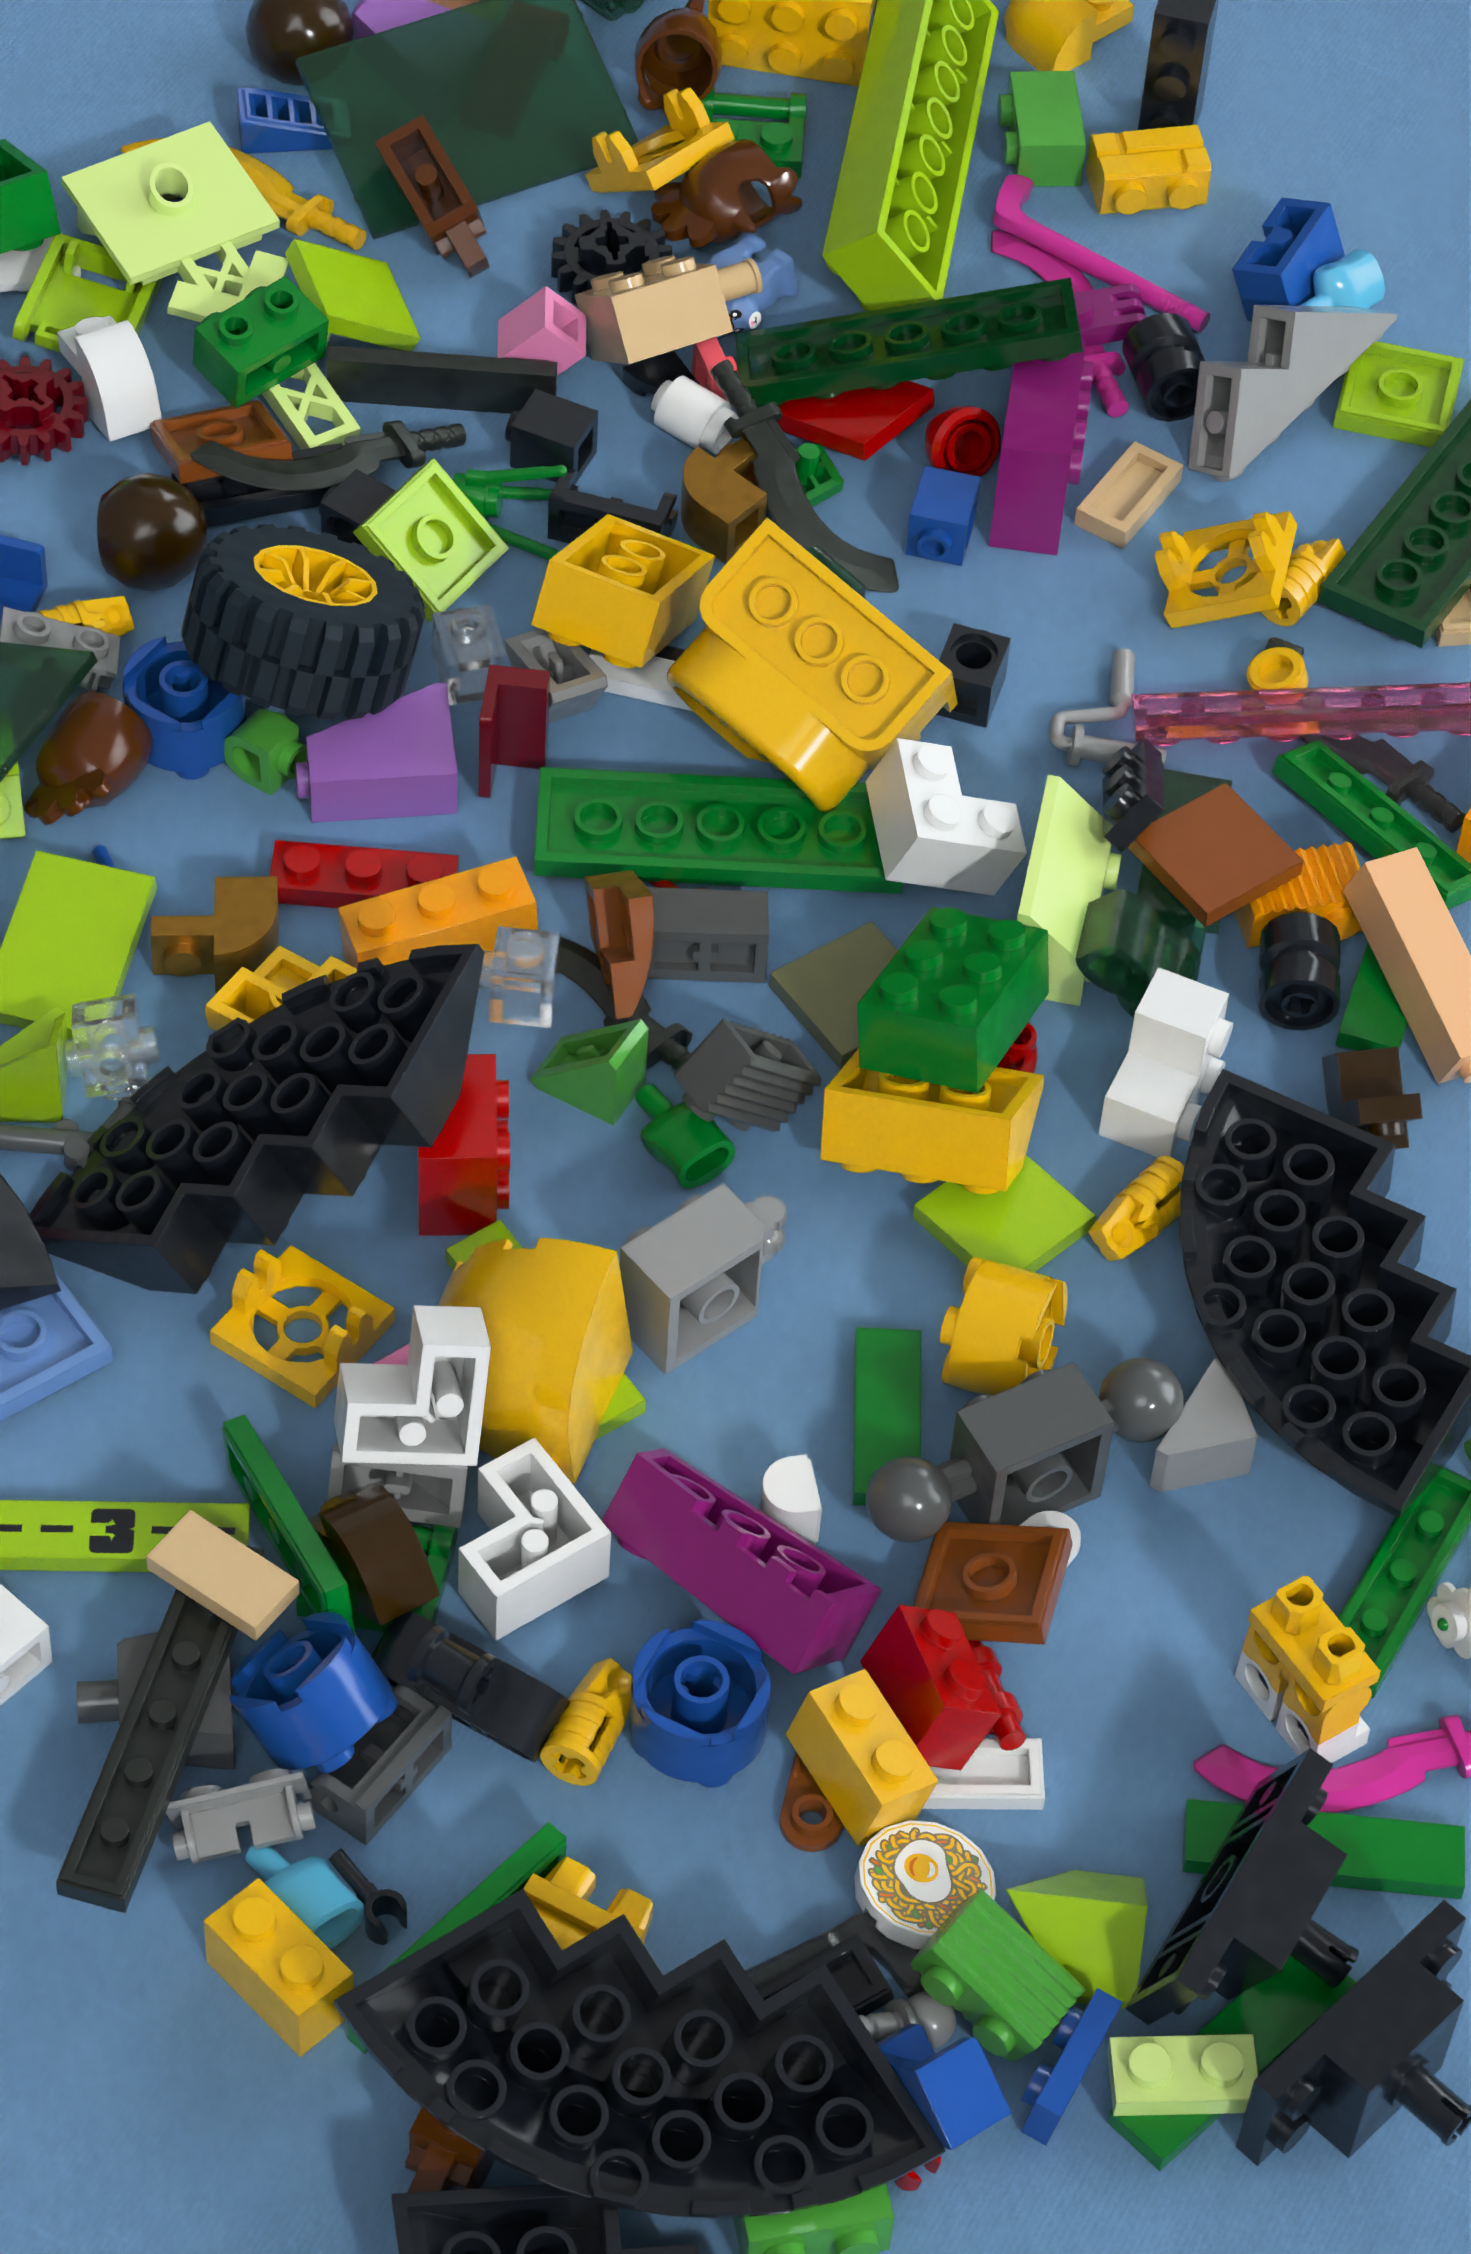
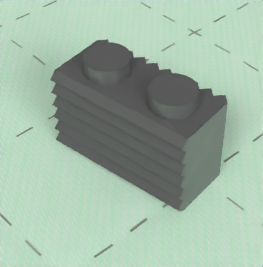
M725 1018L718 1023L674 1072V1077L686 1091L683 1095L684 1102L697 1116L709 1122L716 1116L725 1118L737 1129L745 1132L751 1126L772 1132L780 1131V1123L788 1122V1115L796 1113L797 1105L804 1104L805 1096L813 1095V1087L821 1086V1076L789 1038L784 1039L781 1035L778 1037L774 1033L771 1035L767 1031L764 1033L760 1029L757 1031L753 1027L742 1026L740 1023L735 1024L731 1020L728 1022Z

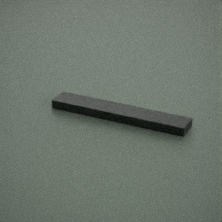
M247 1546L265 1558V1550ZM178 1589L175 1590L56 1880L57 1895L126 1913L238 1633L237 1628Z

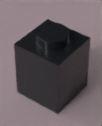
M535 389L522 409L517 407L513 410L506 426L505 439L511 442L510 467L526 468L563 465L566 468L577 470L575 480L572 485H575L597 452L598 411ZM559 477L546 479L557 483Z

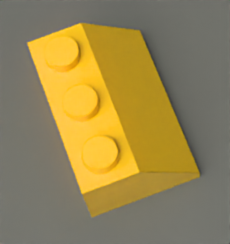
M858 1048L824 1089L820 1160L840 1163L843 1169L856 1173H867L876 1169L900 1173L905 1180L914 1183H932L941 1180L963 1184L966 1190L978 1194H992L998 1191L1006 1192L1023 1168L1044 1086V1075L996 1067L980 1091L974 1093L859 1068Z

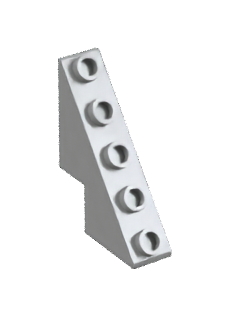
M1254 305L1247 362L1200 361L1188 470L1211 474L1218 482H1227L1239 477L1250 462L1268 445L1275 442L1281 432L1303 411L1311 407L1315 399L1334 380L1346 373L1350 365L1371 344L1377 342L1383 336L1384 332L1397 320L1398 314L1359 307Z

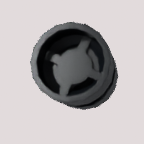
M1161 313L1139 321L1128 331L1123 339L1122 352L1136 381V386L1148 414L1157 420L1168 422L1183 420L1194 415L1200 361H1205L1188 320L1179 314Z
M1295 912L1283 914L1270 920L1262 929L1259 966L1263 974L1259 979V1009L1262 1016L1273 1025L1289 1030L1303 1031L1315 1029L1331 1022L1338 1014L1340 1007V975L1338 971L1340 967L1341 936L1337 927L1327 918L1313 913Z

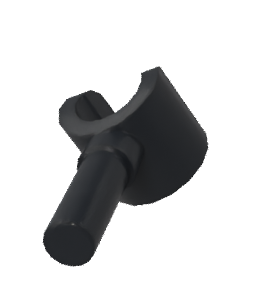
M342 1848L328 1859L357 1894L356 1897L364 1904L365 1931L371 1941L379 1945L387 1944V1930L381 1920L377 1918L380 1915H393L398 1919L400 1925L407 1929V1906L401 1894L390 1889L378 1890L373 1883L367 1880Z

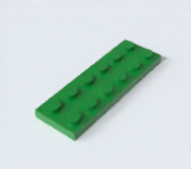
M540 767L534 876L584 878L586 876L633 870L641 881L649 882L666 880L672 883L902 894V882L885 880L866 783H857L832 811L821 812L815 808L810 799L790 779Z

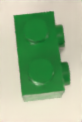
M284 276L266 287L260 286L255 288L244 300L221 313L214 312L204 318L195 327L192 364L236 409L325 357L329 319Z

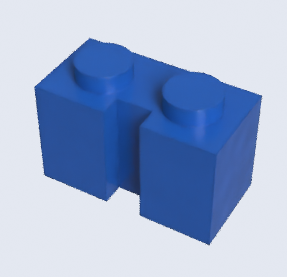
M1281 197L1262 225L1265 241L1252 240L1232 268L1247 321H1252L1254 305L1300 306L1315 296L1313 288V274L1315 270L1323 265L1336 262L1345 256L1330 203Z

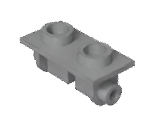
M3 607L0 626V662L2 669H12L42 677L47 662L57 664L54 673L55 681L87 688L89 691L96 692L98 687L109 689L112 678L116 679L118 673L120 636L105 633L94 627H82L54 620L35 612H23Z
M270 1769L251 1776L249 1784L224 1790L218 1785H202L182 1792L180 1800L170 1802L166 1810L175 1830L184 1828L183 1831L172 1833L177 1861L191 1858L194 1865L242 1853L237 1828L250 1825L255 1849L304 1839V1831L316 1829L317 1827L311 1801L298 1804V1801L312 1798L303 1772L291 1774L288 1769Z

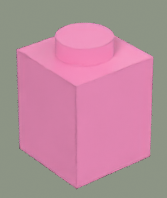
M545 286L498 320L497 358L558 362V376L586 356L587 315Z

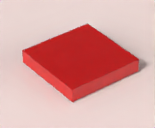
M904 381L889 389L877 390L868 387L844 391L840 395L829 399L808 397L790 400L779 406L783 416L777 423L785 433L866 461L935 406L934 393L932 388L912 381Z

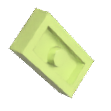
M1253 2034L1109 2038L1107 2059L1113 2116L1231 2114L1246 2112L1253 2082L1258 2078Z

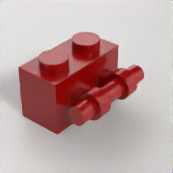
M898 1605L860 1660V1663L884 1696L929 1767L962 1770L987 1734L995 1735L1002 1750L1011 1751L1020 1747L1026 1740L1020 1725L1023 1713L1016 1697L1003 1688L999 1679L1002 1667L994 1650L984 1646L982 1641L968 1640L955 1612Z

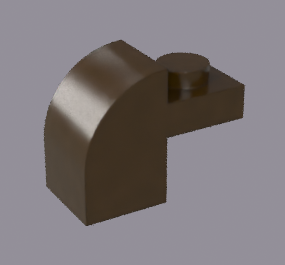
M1398 1047L1340 1052L1322 1057L1329 1115L1396 1144L1395 1149L1409 1148L1407 1122L1422 1119L1423 1115L1420 1093L1403 1094Z
M377 1483L359 1493H345L333 1497L321 1505V1512L308 1518L330 1556L336 1561L341 1574L348 1584L353 1609L381 1626L440 1596L417 1534L399 1504L380 1484Z

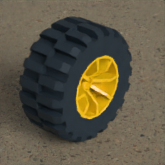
M259 524L255 529L241 526L232 529L229 533L223 532L202 550L181 628V636L190 659L194 664H199L201 672L211 681H220L225 690L236 696L242 694L251 698L254 704L265 708L270 706L284 709L286 714L300 717L303 714H310L324 720H335L337 716H345L348 720L363 718L368 712L375 715L383 711L403 694L426 615L422 597L418 587H414L412 579L404 571L395 570L393 562L382 555L375 556L369 553L367 547L355 542L349 544L338 540L336 535L322 531L321 534L307 532L305 528L288 526L287 529L276 528L274 524Z

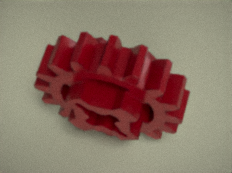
M22 356L19 366L11 367L4 359L0 360V462L4 463L11 454L19 455L21 465H28L31 455L39 454L45 462L52 461V449L57 448L67 453L71 451V438H83L85 435L84 422H88L87 398L84 397L82 381L72 382L71 370L67 367L56 373L53 372L52 360L45 359L38 367L31 366L28 356ZM61 406L62 409L59 412V414H57L56 408Z

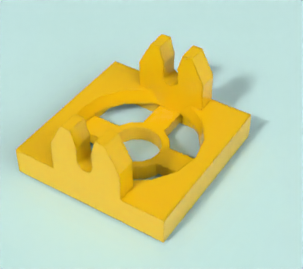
M691 87L685 88L680 92L677 88L663 94L664 110L670 125H665L632 146L629 145L620 131H614L609 135L604 131L592 137L593 155L598 167L585 174L592 192L597 193L655 191L693 168L711 152L735 140L729 123H710L703 103Z
M1286 511L1276 514L1268 512L1253 514L1251 519L1187 531L1183 533V537L1175 531L1160 533L1159 540L1163 550L1155 551L1154 557L1160 577L1169 591L1163 615L1171 629L1279 608L1297 529V523L1291 512ZM1249 547H1251L1254 560L1248 556ZM1228 549L1227 557L1218 562L1214 568L1197 571L1199 563L1209 553ZM1238 566L1247 567L1245 573L1237 580L1230 583H1220L1223 575L1232 568ZM1214 587L1218 595L1200 596L1192 591Z
M292 1245L278 1259L260 1249L255 1254L254 1274L245 1268H242L237 1273L231 1292L232 1307L210 1330V1344L308 1405L316 1408L337 1386L340 1363H358L395 1322V1308ZM293 1287H315L322 1292L310 1306L288 1308L272 1298L277 1292ZM343 1304L348 1309L345 1321L346 1330L334 1324L329 1331V1317ZM256 1314L277 1327L278 1341L268 1351L257 1342L253 1332ZM303 1318L315 1321L320 1325L322 1332L313 1341L297 1343L290 1340L285 1335L284 1330L293 1320ZM319 1352L324 1356L323 1359L312 1362H289L294 1355L308 1356Z

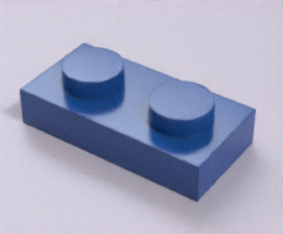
M1097 1988L1085 2012L1075 2006L1069 2009L1052 2041V2044L1063 2049L1054 2069L1042 2062L1039 2064L1020 2100L1033 2107L1021 2130L1022 2133L1045 2146L1047 2145L1123 2003L1122 2001Z

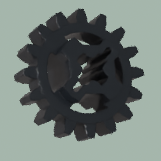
M601 210L600 219L594 221L586 214L579 215L578 228L565 223L562 226V237H554L551 277L557 278V290L560 293L572 291V303L577 305L574 294L591 290V279L623 271L624 275L638 272L644 273L643 263L671 256L672 246L665 245L666 233L663 230L650 233L651 220L645 218L637 224L633 223L628 211H624L618 219L611 218L607 210Z

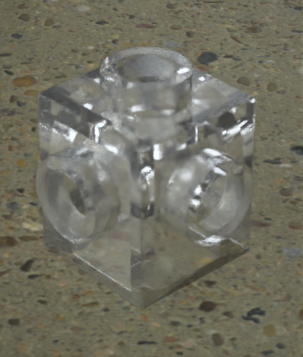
M131 993L72 1004L71 1030L73 1039L64 1041L66 1060L71 1078L82 1076L87 1098L103 1096L109 1100H118L132 1096L150 1080V1064L160 1062L159 1046L154 1025L142 1026L136 994Z

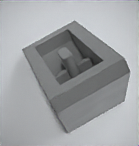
M540 628L504 639L505 649L512 667L550 671L549 723L590 710L608 687L607 675L581 646L574 647L557 643L549 638L547 631Z
M1215 1356L1184 1405L1180 1418L1170 1427L1156 1449L1149 1487L1159 1492L1250 1474L1258 1436L1239 1389L1217 1356Z
M336 1443L332 1450L327 1501L341 1494L359 1493L378 1483L392 1495L409 1521L461 1528L468 1466L341 1462L339 1446Z

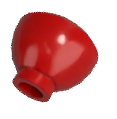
M971 405L954 406L946 409L928 423L925 432L926 457L931 467L982 477L992 467L1000 450L1001 433L997 421L986 410Z

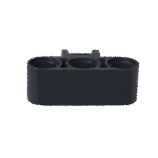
M412 1611L390 1622L371 1655L392 1686L403 1685L437 1707L441 1705L451 1711L452 1719L534 1763L546 1741H548L552 1730L570 1703L566 1697L548 1685Z

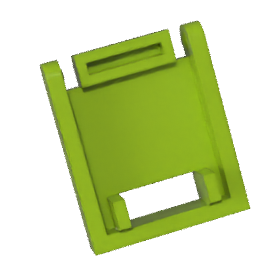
M64 234L55 235L17 315L13 328V339L25 342L31 331L35 333V346L61 353L57 332L74 327L78 322L86 318H103L109 315L116 323L128 320L139 336L160 289L162 279L146 285H142L141 282L130 285L104 246ZM79 266L81 269L126 282V290L123 291L74 276L75 270Z

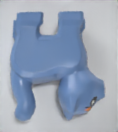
M752 233L742 237L736 245L716 253L707 262V264L716 265V268L719 269L742 262L744 259L752 258L760 270L763 282L761 293L750 294L726 302L733 332L718 336L717 339L731 333L747 332L756 328L761 321L760 313L772 306L777 299L783 296L792 298L798 294V281L795 276L792 257L776 249L766 260L761 262L755 258V253L764 249L766 243Z

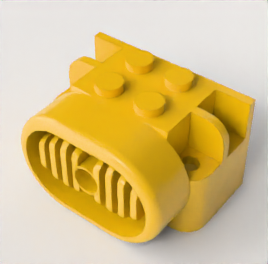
M766 518L706 586L701 595L699 605L705 628L667 672V679L672 689L707 725L746 758L771 763L772 767L779 773L783 772L786 779L793 781L810 799L815 808L821 812L832 811L868 770L876 768L897 738L919 741L921 738L920 732L942 707L951 712L958 704L951 670L769 518Z

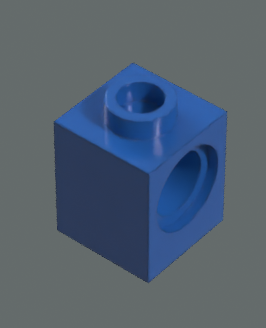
M924 465L909 515L905 555L962 566L977 516L981 477Z

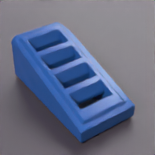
M237 88V115L242 152L252 154L351 148V134L346 102L258 88ZM322 121H333L334 128L322 126Z

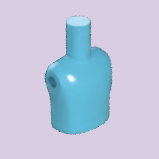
M1355 249L1338 261L1317 268L1313 274L1315 296L1300 306H1337L1369 309L1382 301L1385 295L1384 278L1377 260L1370 252Z
M253 1844L248 1849L245 1856L246 1862L266 1880L264 1883L329 1949L347 1939L359 1927L364 1915V1904L337 1878L327 1860L312 1856L290 1864L271 1846L255 1849Z

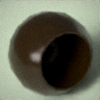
M254 0L245 28L252 58L261 69L282 83L296 86L313 85L327 79L345 63L354 35L348 7L343 0Z
M151 473L125 477L105 492L101 497L98 507L97 539L101 562L106 573L129 588L152 592L172 587L194 571L200 554L207 545V523L205 513L192 492L168 476Z

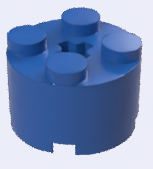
M166 636L153 639L142 645L130 656L124 667V704L143 719L153 739L152 752L148 760L149 764L164 770L174 771L183 779L196 780L207 775L210 768L225 761L224 740L246 720V698L244 695L236 696L225 690L220 681H211L201 672L199 664L192 662L184 641L166 643Z
M322 1612L302 1618L301 1620L307 1629L290 1638H287L281 1629L268 1636L242 1660L230 1681L237 1692L236 1696L229 1695L230 1702L274 1764L282 1769L299 1770L316 1766L321 1773L337 1770L353 1756L355 1750L353 1744L362 1738L374 1724L388 1718L398 1705V1699L391 1690L389 1681L346 1619L338 1613Z
M712 1620L692 1621V1627L670 1632V1627L654 1634L640 1649L632 1670L629 1726L631 1743L636 1754L667 1776L687 1782H698L700 1785L708 1788L727 1784L734 1774L749 1765L761 1750L766 1737L771 1694L770 1673L768 1674V1670L762 1660V1652L755 1641L733 1626Z

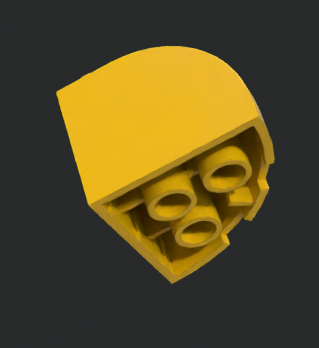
M539 1238L535 1249H511L513 1244L509 1239L486 1243L476 1247L471 1258L465 1263L457 1262L438 1303V1306L481 1307L491 1344L479 1449L494 1458H498L535 1437L569 1481L576 1484L599 1431L598 1426L633 1353L617 1251L592 1244L553 1238Z

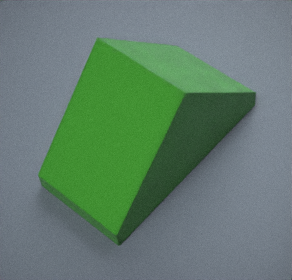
M642 1019L563 1036L529 1080L537 1089L614 1126L636 1097L637 1092L646 1083L649 1028Z

